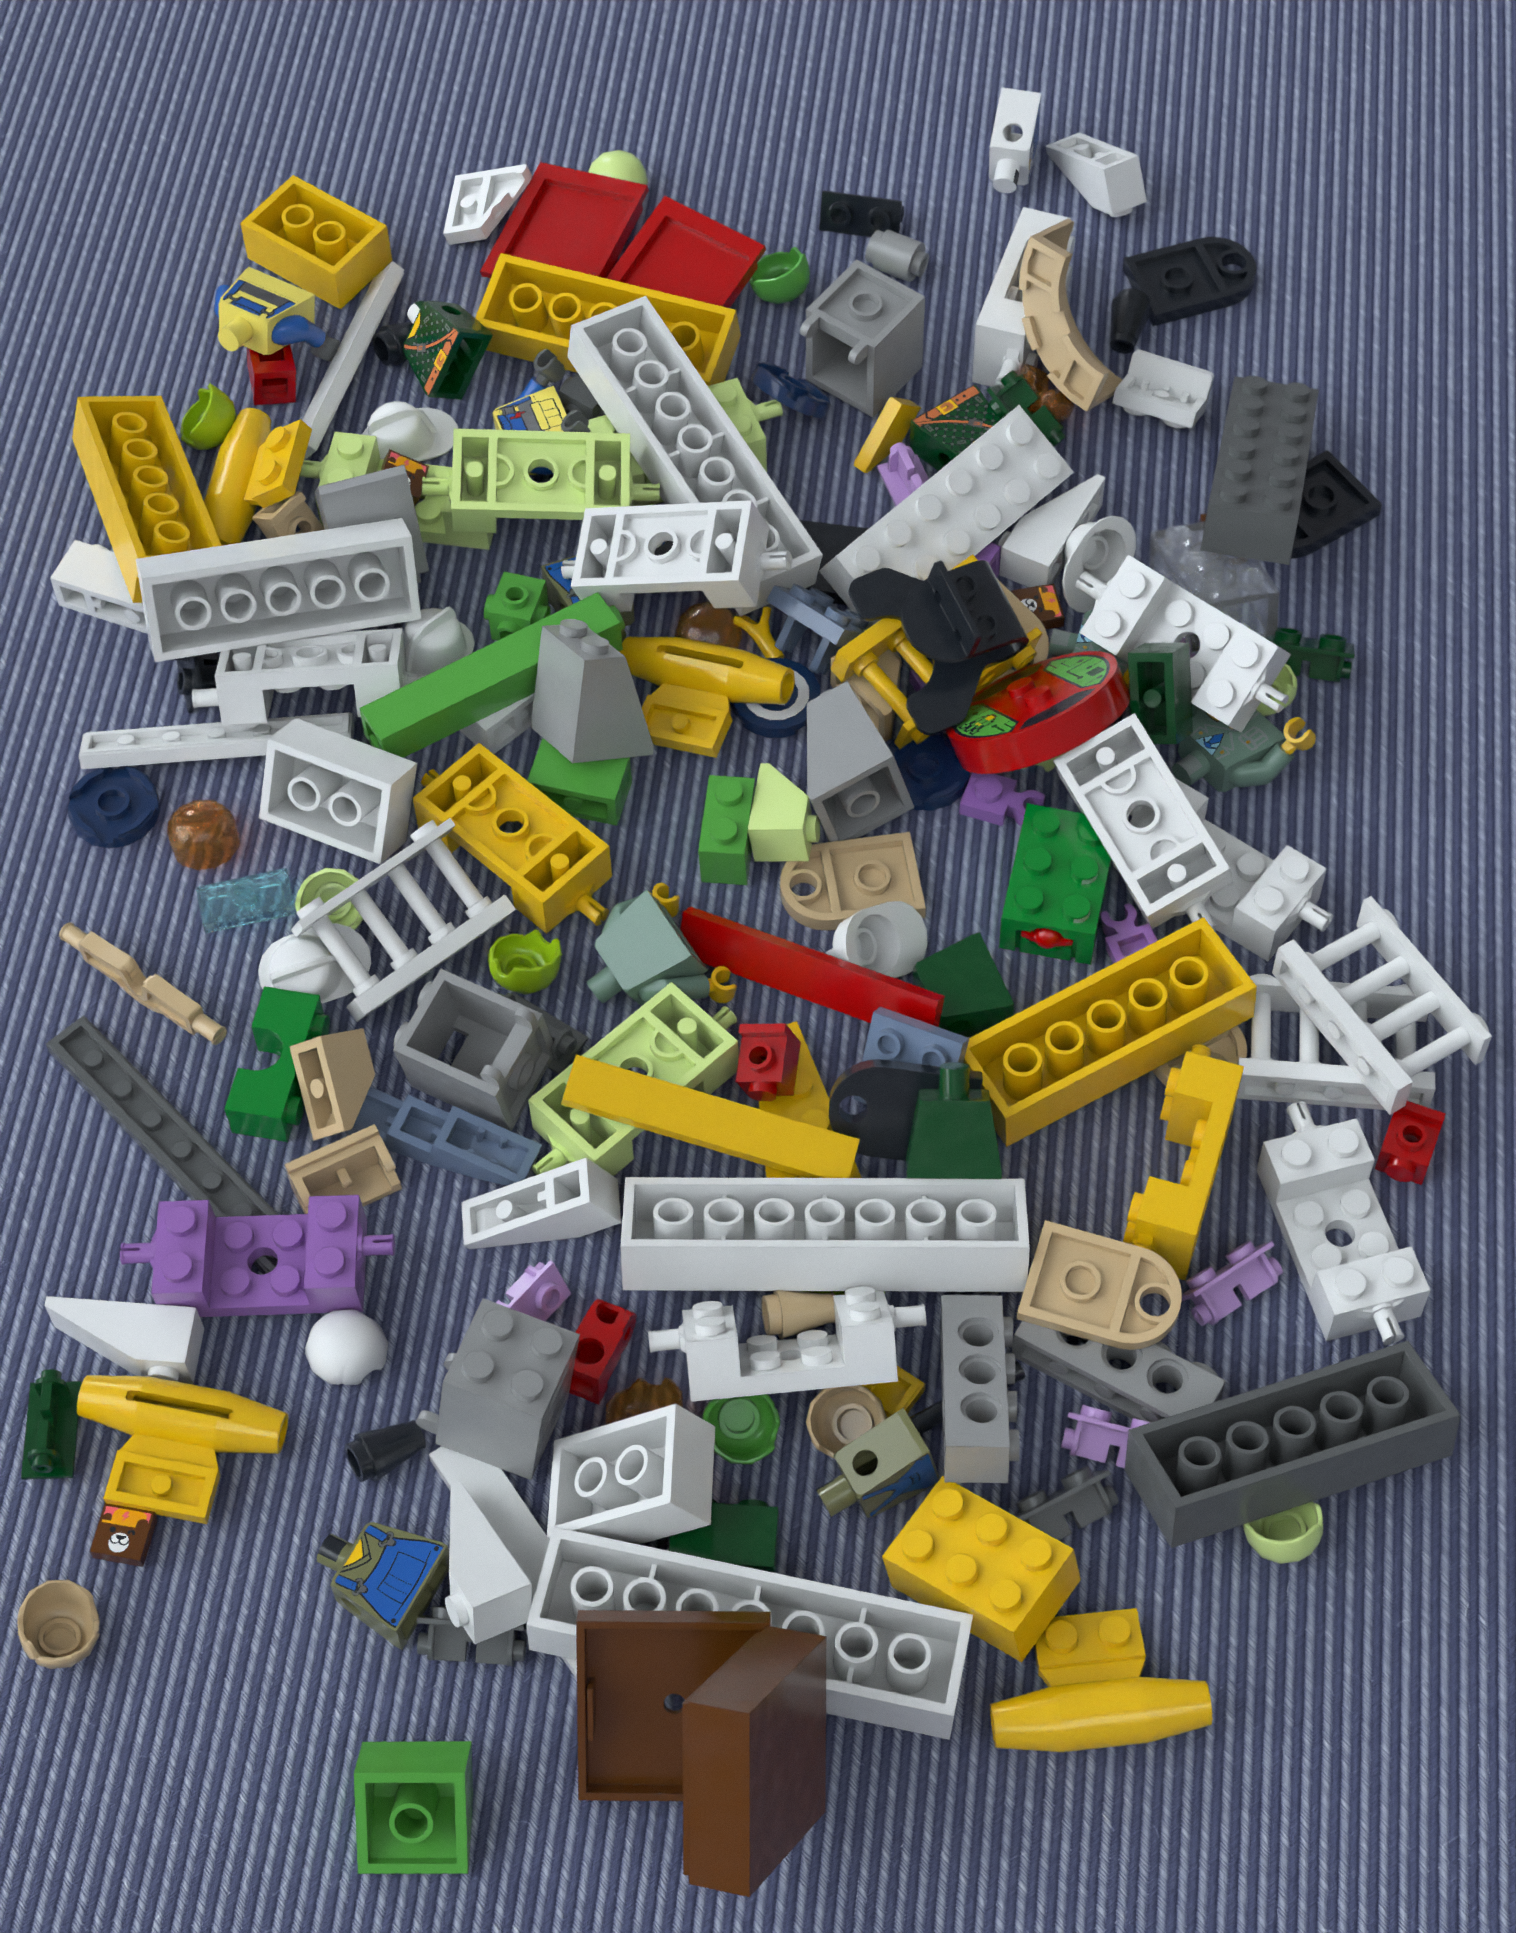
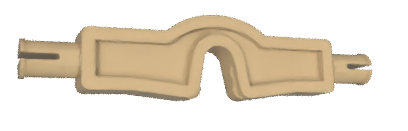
M72 922L65 924L61 928L59 937L62 941L80 951L83 959L88 964L115 981L136 1001L154 1012L163 1014L190 1034L195 1035L199 1033L214 1045L219 1044L225 1038L227 1033L226 1027L221 1026L205 1015L202 1007L197 1002L180 992L158 974L150 975L146 978L135 959L92 931L88 934Z

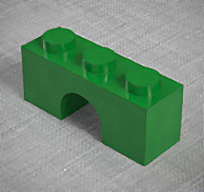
M264 986L251 1028L258 1051L279 1055L280 1058L274 1065L263 1070L237 1069L224 1109L232 1133L288 1142L293 1125L298 1126L301 1123L304 1113V1102L290 1046L319 1036L328 1035L330 1018L329 1015H324L320 995Z

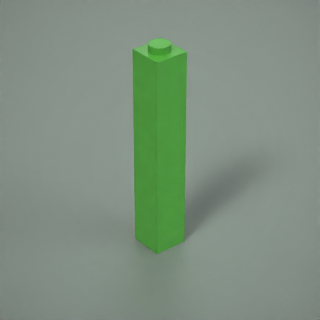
M597 592L360 707L364 734L373 747L404 758L534 694L542 626L560 625V622L565 619L580 620L585 622L597 635L607 639L609 644L616 650L621 651L623 650L621 630L625 629L624 620L619 610L614 605L608 606Z

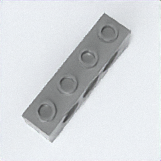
M941 1295L940 1352L944 1482L1008 1483L1009 1461L1019 1462V1429H1009V1422H1017V1391H1007V1384H1015V1353H1005V1347H1013V1317L1003 1316L1002 1296Z
M1025 1321L1021 1322L1014 1334L1012 1353H1015L1016 1359L1131 1419L1135 1418L1154 1422L1220 1401L1226 1382L1218 1377L1217 1373L1209 1366L1200 1362L1191 1363L1173 1354L1171 1349L1161 1341L1149 1347L1136 1350L1115 1348L1084 1338L1082 1339L1086 1342L1085 1344L1073 1346L1063 1340V1338L1073 1335ZM1122 1359L1128 1362L1131 1367L1125 1370L1116 1369L1108 1361ZM1160 1382L1169 1383L1177 1391L1170 1394L1162 1393L1154 1385Z

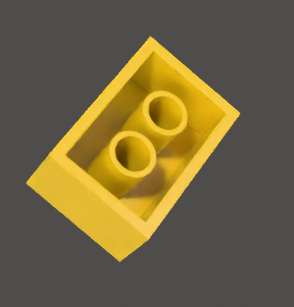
M294 175L240 223L248 259L302 289L315 294V296L340 310L392 262L387 225Z
M944 1476L940 1478L882 1555L893 1588L921 1604L973 1614L970 1633L1021 1663L1081 1580L1073 1548L957 1483L944 1482Z

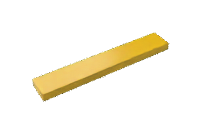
M577 1054L561 1105L805 1178H850L860 1139Z

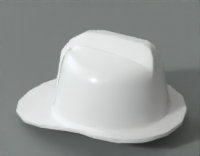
M394 401L385 403L374 411L367 424L368 427L362 435L377 437L380 459H384L389 449L421 462L448 453L453 448V429H458V425L450 415L441 410L428 407L415 408L406 402Z
M1108 516L1097 522L1079 525L1066 540L1063 550L1065 561L1062 580L1063 593L1068 605L1076 612L1086 613L1094 610L1096 599L1075 588L1077 580L1093 588L1092 584L1080 578L1083 572L1087 571L1093 577L1107 584L1108 581L1114 578L1127 555L1134 557L1136 534L1131 523L1123 517Z
M450 606L445 609L420 610V620L408 621L406 623L403 640L409 676L428 675L473 652L475 645L473 634L465 624L457 620L456 613Z
M902 901L886 902L862 909L841 922L834 932L833 948L825 953L897 978L912 972L914 965L923 960L927 948V929L921 915L913 906Z
M333 923L369 973L371 966L370 949L364 938L351 927ZM310 928L298 937L291 934L271 944L262 955L258 969L262 989L266 986L320 995L322 1004L352 993V990L355 988L313 928Z

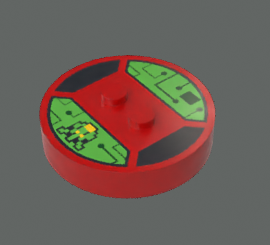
M1082 651L1060 655L1008 674L978 691L973 696L963 723L946 730L962 768L966 771L977 774L1014 771L1059 756L1101 733L1125 711L1130 702V692L1118 662L1113 655L1101 651Z

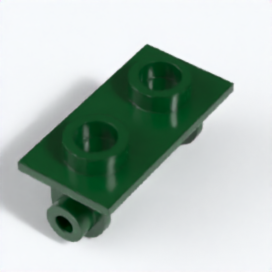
M1012 370L1000 380L1005 386L1003 389L999 385L987 389V392L992 397L989 404L1001 419L1020 405L1053 447L1066 438L1062 432L1064 426L1046 404L1034 414L1030 411L1029 407L1040 396L1023 374L1018 376Z
M1286 627L1276 628L1275 633L1265 631V638L1291 654L1285 664L1291 667L1295 676H1300L1302 660L1311 661L1308 678L1340 683L1341 678H1350L1352 662L1344 661V658L1354 659L1355 650L1354 644L1346 643L1347 638L1335 634H1321L1320 639L1302 637L1301 631Z
M43 1370L41 1378L36 1379L35 1383H30L21 1472L22 1480L74 1478L79 1423L77 1400L82 1382H65L61 1379L62 1373L58 1370Z

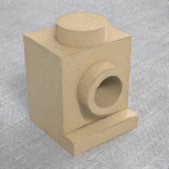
M295 491V494L289 498L262 508L252 517L267 539L324 530L322 524L306 504V497L302 492ZM298 525L301 530L296 533V526Z

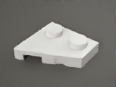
M527 164L455 176L443 232L449 245L488 238L532 180V174Z

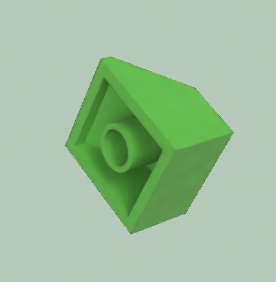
M472 1741L362 1742L354 1770L358 1874H468L473 1803Z

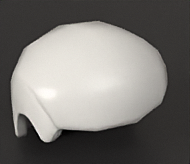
M353 1309L336 1310L326 1314L314 1324L308 1337L305 1354L311 1370L328 1384L358 1385L370 1372L383 1368L386 1363L388 1342L382 1328L363 1313Z

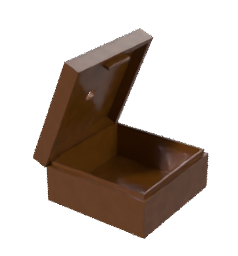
M578 1610L576 1619L578 1800L683 1801V1874L689 1876V1884L750 1897L826 1812L827 1636L771 1626V1612ZM670 1694H679L685 1701L683 1702V1708L680 1710H671L666 1707L664 1700Z

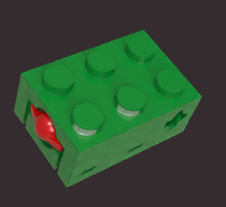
M1027 803L1001 917L999 948L1015 951V947L1020 948L1019 952L1066 961H1070L1072 957L1075 958L1077 963L1091 965L1112 859L1084 813Z

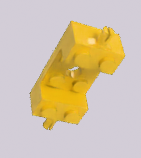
M478 743L440 775L434 769L428 771L429 775L427 773L424 774L421 784L425 788L413 797L418 829L431 820H434L436 825L439 826L451 818L455 827L441 839L449 851L453 853L460 846L463 847L511 886L514 907L546 934L569 914L580 911L596 926L602 924L601 920L604 922L607 919L609 910L593 899L592 895L612 877L609 845L486 747ZM507 821H518L523 824V827L514 833H505L499 829Z
M1200 1044L1193 1045L1191 1052L1186 1051L1181 1069L1171 1068L1164 1093L1166 1096L1160 1114L1161 1120L1168 1121L1165 1140L1192 1147L1189 1158L1184 1165L1180 1184L1149 1176L1144 1194L1134 1192L1123 1238L1125 1243L1149 1249L1163 1257L1172 1266L1178 1279L1185 1281L1232 1120L1244 1066L1211 1058V1050Z

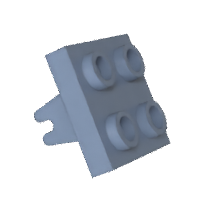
M793 584L791 589L774 585L766 600L788 615L775 643V646L780 651L792 652L807 627L823 637L809 667L816 674L820 672L825 675L831 667V657L835 656L840 648L866 631L869 621L863 620L859 614L846 609L845 612H842L832 607L834 599L813 587L809 591L797 584Z
M879 1007L872 1015L862 1062L882 1059L939 1067L943 1063H964L969 1038ZM854 1096V1100L867 1104L861 1097Z

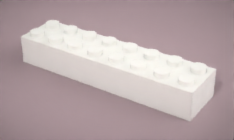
M646 296L571 325L568 359L618 433H630V452L652 484L660 483L659 495L664 503L686 504L752 500L769 527L766 552L788 550L791 552V569L766 570L760 581L757 606L735 608L740 617L770 604L766 600L774 585L791 589L793 584L804 588L815 584L823 554Z
M625 1177L620 1245L623 1290L846 1291L849 1288L866 1286L874 1288L875 1291L1024 1292L1028 1278L1030 1251L1025 1179Z
M553 1527L526 1627L529 1650L577 1660L576 1619L578 1610L771 1612V1626L827 1636V1714L950 1740L973 1614Z

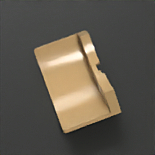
M1065 219L1029 238L1021 264L1019 290H1022L1025 314L1022 322L1032 351L1036 349L1043 364L1050 372L1047 375L1048 378L1068 399L1087 412L1112 397L1122 379L1111 372L1094 355L1084 341L1072 316L1065 284L1069 263L1073 255L1066 251L1074 221Z

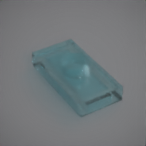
M287 868L196 887L205 934L295 915L297 913Z

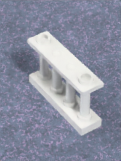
M451 818L439 826L436 825L434 820L429 821L410 835L414 843L326 903L318 897L296 913L301 920L291 929L295 937L300 936L312 927L355 986L352 992L357 998L346 1008L356 1022L369 1015L462 950L516 910L506 895H503L493 903L488 896L483 898L441 840L455 827ZM424 850L428 852L468 908L465 913L469 920L456 929L451 922L445 923L404 866L405 863ZM386 876L391 878L431 934L428 939L432 945L420 954H417L414 948L408 950L366 891ZM350 901L393 960L390 965L394 972L381 981L375 974L370 976L328 917Z
M1370 896L1363 900L1356 925L1358 929L1313 954L1304 952L1294 939L1278 947L1272 974L1388 1114L1391 1115L1406 1106L1413 1084L1412 1076L1459 1049H1462L1471 1061L1477 1065L1483 1061L1492 1035L1489 1033L1488 1026L1482 1017L1472 1013L1399 929L1393 914L1387 909H1382L1373 897ZM1370 943L1388 962L1342 989L1334 987L1322 973V970ZM1399 978L1418 997L1372 1024L1363 1022L1351 1008L1353 1004ZM1429 1013L1447 1031L1446 1035L1402 1060L1393 1058L1381 1044L1382 1040Z
M1268 974L1249 976L1257 986L1255 1011L1251 1023V1058H1239L1237 1065L1244 1066L1237 1099L1287 1103L1305 1101L1307 1104L1385 1110L1349 1065H1331L1319 1062V1029L1276 978ZM1330 982L1334 987H1339L1340 989L1351 984L1342 982ZM1406 984L1385 986L1353 1004L1351 1008L1363 1022H1367V1018L1381 1019L1418 997ZM1271 1011L1300 1013L1299 1062L1278 1061L1270 1058ZM1428 1015L1422 1017L1417 1021L1426 1022ZM1416 1021L1396 1032V1056L1400 1060L1416 1052ZM1421 1071L1411 1077L1413 1084L1407 1101L1429 1108L1436 1089L1435 1072Z

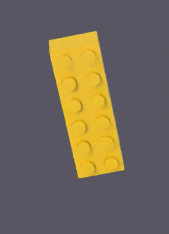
M500 253L475 317L493 334L486 349L487 351L534 362L539 352L548 349L557 356V359L564 365L565 370L577 373L567 357L571 325L646 296L707 386L725 381L741 337L737 312L734 309Z
M162 396L77 397L72 439L132 602L143 603L136 559L222 545Z
M1202 917L969 1038L964 1063L970 1066L971 1071L982 1072L983 1081L981 1089L989 1090L995 1131L1005 1146L1008 1147L1186 1053V1051H1190L1193 1045H1201L1254 1017L1257 986L1207 920Z

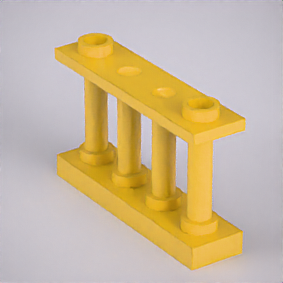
M972 554L953 569L978 560ZM883 618L837 651L831 671L842 683L854 674L858 677L864 676L904 722L894 742L901 749L912 740L919 744L930 735H925L916 728L906 708V696L877 664L879 661L878 657L888 649L892 653L897 651L925 684H927L932 675L933 664L911 645L903 632L900 620ZM1035 627L1026 634L1029 643L1022 651L1012 658L991 666L982 672L975 694L1013 666L1018 671L1034 659L1037 655L1035 647L1042 635L1038 627Z

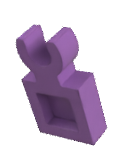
M972 773L960 802L959 814L1003 826L1006 816L1014 818L1016 823L1022 827L1027 803L1044 806L1045 795L1036 790L1016 792L1017 780L996 774Z
M1130 903L1124 905L1126 919L1122 921L1112 920L1107 911L1101 912L1102 929L1107 936L1105 937L1106 951L1113 964L1158 941L1149 923L1138 927L1137 912Z

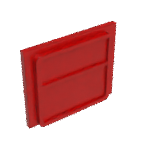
M540 162L532 176V180L524 190L480 270L482 277L491 278L500 253L606 278L643 211L642 203L649 192L648 185Z
M664 195L606 279L730 308L757 270V262L766 251V247Z

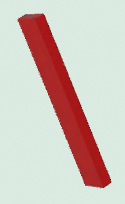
M692 906L683 911L680 930L701 961L707 965L716 968L725 966L732 974L871 1023L873 1012L879 1007H883L939 1027L944 995Z

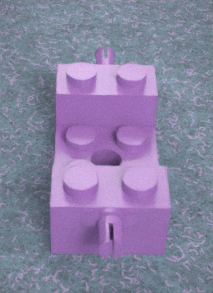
M359 1195L309 1196L308 1214L216 1217L209 1200L159 1201L157 1228L151 1243H121L120 1261L122 1265L151 1263L153 1268L151 1294L155 1303L159 1305L196 1307L199 1317L330 1313L336 1310L352 1309L363 1312L366 1256H394L395 1235H367V1218ZM268 1255L278 1259L276 1267L267 1274L260 1275L251 1271L253 1263L261 1256Z

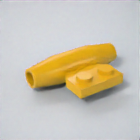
M245 408L238 413L219 448L204 499L222 546L241 543L253 521L252 517L255 515L257 505L265 508L295 494L312 429L301 419L284 427L279 426L271 431V419L265 412L256 408Z
M629 636L622 643L623 650L619 651L626 657L631 675L660 686L651 695L647 694L642 705V711L653 745L717 758L733 721L731 718L730 702L786 704L790 700L794 689L795 675L791 668L742 649L681 637Z
M87 1375L81 1384L77 1400L78 1416L132 1435L123 1447L117 1450L103 1497L105 1503L153 1511L156 1515L202 1524L208 1523L221 1476L216 1453L279 1454L283 1448L288 1428V1413L230 1391L151 1376Z
M1137 1608L1054 1617L1034 1645L1038 1676L1043 1679L1048 1687L990 1704L994 1746L1000 1749L1070 1752L1145 1744L1210 1726L1213 1720L1210 1692L1206 1681L1141 1677L1145 1666L1146 1654Z

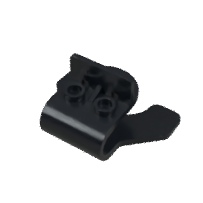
M940 560L933 564L928 579L924 581L890 568H881L854 579L848 590L849 597L863 620L874 621L883 618L900 620L903 632L911 645L924 656L933 659V670L929 681L922 689L911 694L906 701V708L916 728L925 735H936L963 723L982 672L991 666L1012 658L1029 643V639L986 560L971 562L950 571L946 569L943 561Z

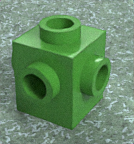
M505 571L495 594L488 595L484 606V619L489 621L491 639L500 640L551 615L546 580Z

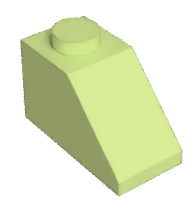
M760 763L747 829L754 862L809 861L812 843H818L820 839V821L817 815H812L809 797L771 764Z

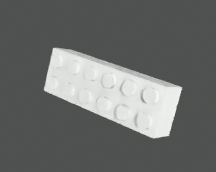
M1018 405L836 555L819 572L851 611L858 614L848 593L850 584L854 579L881 568H890L924 581L928 579L933 564L940 560L943 561L946 569L950 571L972 554L974 556L1074 472L1021 406ZM881 619L869 621L866 628H870Z
M402 518L136 559L148 639L155 662L421 619L412 536Z

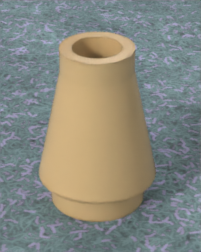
M776 1290L773 1291L772 1295L762 1296V1319L766 1334L778 1335L780 1339H784L824 1324L835 1323L834 1293L822 1294Z

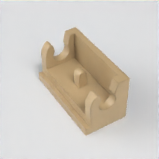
M375 1124L284 1164L291 1188L304 1214H308L309 1196L359 1195L364 1207L402 1189L401 1182L394 1170L396 1166Z

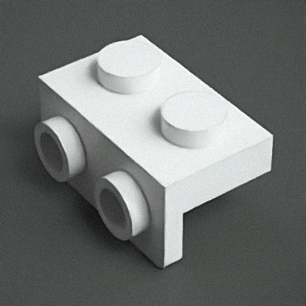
M1137 349L1132 354L1128 374L1116 387L1112 403L1122 406L1126 412L1132 415H1151L1163 419V422L1170 427L1193 428L1205 412L1214 374L1207 370Z

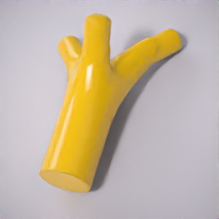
M763 607L759 623L746 615L741 617L739 615L733 618L732 623L745 630L751 636L765 658L785 657L782 651L775 646L776 642L770 632L769 620L772 610L770 607Z

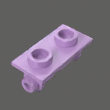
M902 442L896 443L890 448L888 463L877 465V469L895 507L929 479L918 455H914L912 448Z
M1250 1240L1225 1255L1229 1264L1217 1272L1210 1266L1186 1281L1190 1289L1182 1294V1301L1192 1299L1195 1307L1191 1309L1194 1319L1201 1326L1207 1323L1214 1325L1242 1306L1233 1291L1234 1287L1238 1286L1244 1298L1248 1301L1278 1283V1276L1283 1273L1282 1267L1275 1258L1270 1257L1267 1259L1264 1254L1265 1251L1274 1246L1272 1241L1255 1247Z
M549 1261L546 1265L539 1262L535 1267L529 1265L525 1269V1273L506 1291L508 1299L511 1300L508 1305L500 1300L496 1303L546 1321L570 1296L571 1292L554 1262Z
M1082 1405L1080 1415L1068 1413L1069 1418L1077 1419L1078 1422L1076 1430L1065 1428L1061 1448L1071 1450V1456L1076 1455L1106 1463L1110 1444L1119 1446L1116 1466L1125 1468L1128 1430L1151 1422L1132 1418L1129 1428L1110 1423L1112 1412Z

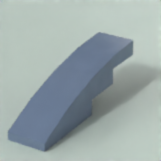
M372 1087L369 1088L353 1128L345 1131V1133L351 1135L375 1124L389 1151L438 1168L506 1186L527 1178L542 1147V1144L458 1107L452 1106L450 1112H447L408 1094L405 1100L402 1101Z

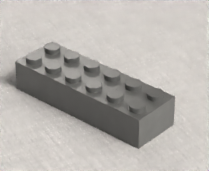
M1259 376L1234 377L1200 551L1286 565L1290 564L1319 389L1309 388L1307 385L1298 382L1288 384L1268 382Z
M1405 1341L1129 1429L1125 1472L1171 1548L1452 1456L1461 1414L1409 1341Z

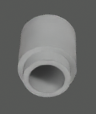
M877 230L869 240L865 259L873 264L874 269L911 282L916 276L921 277L925 272L929 261V254L925 253L926 247L923 242L891 230H886L885 232Z

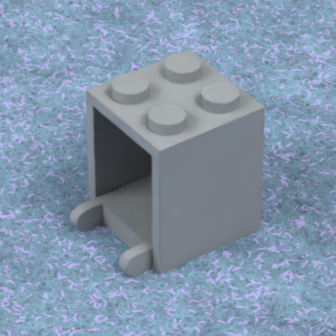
M856 259L806 309V320L800 328V335L806 337V380L867 415L874 417L885 406L889 397H893L922 368L925 296Z
M440 969L434 981L427 982L422 988L418 997V1008L410 1022H404L398 1029L394 1038L393 1051L411 1087L512 1131L527 1105L528 1099L531 1098L553 1058L551 1052L553 1040L542 1013ZM457 1031L468 1037L450 1066L437 1059L453 1032Z
M483 1298L457 1353H449L444 1361V1367L448 1372L442 1384L439 1415L423 1410L420 1412L416 1424L420 1428L436 1434L435 1444L532 1480L569 1396L580 1334Z

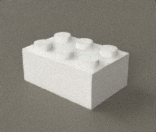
M294 718L268 738L259 818L381 864L406 842L417 763Z
M673 1404L554 1440L547 1538L550 1539L553 1527L624 1542L643 1544L711 1525L715 1426L678 1404Z

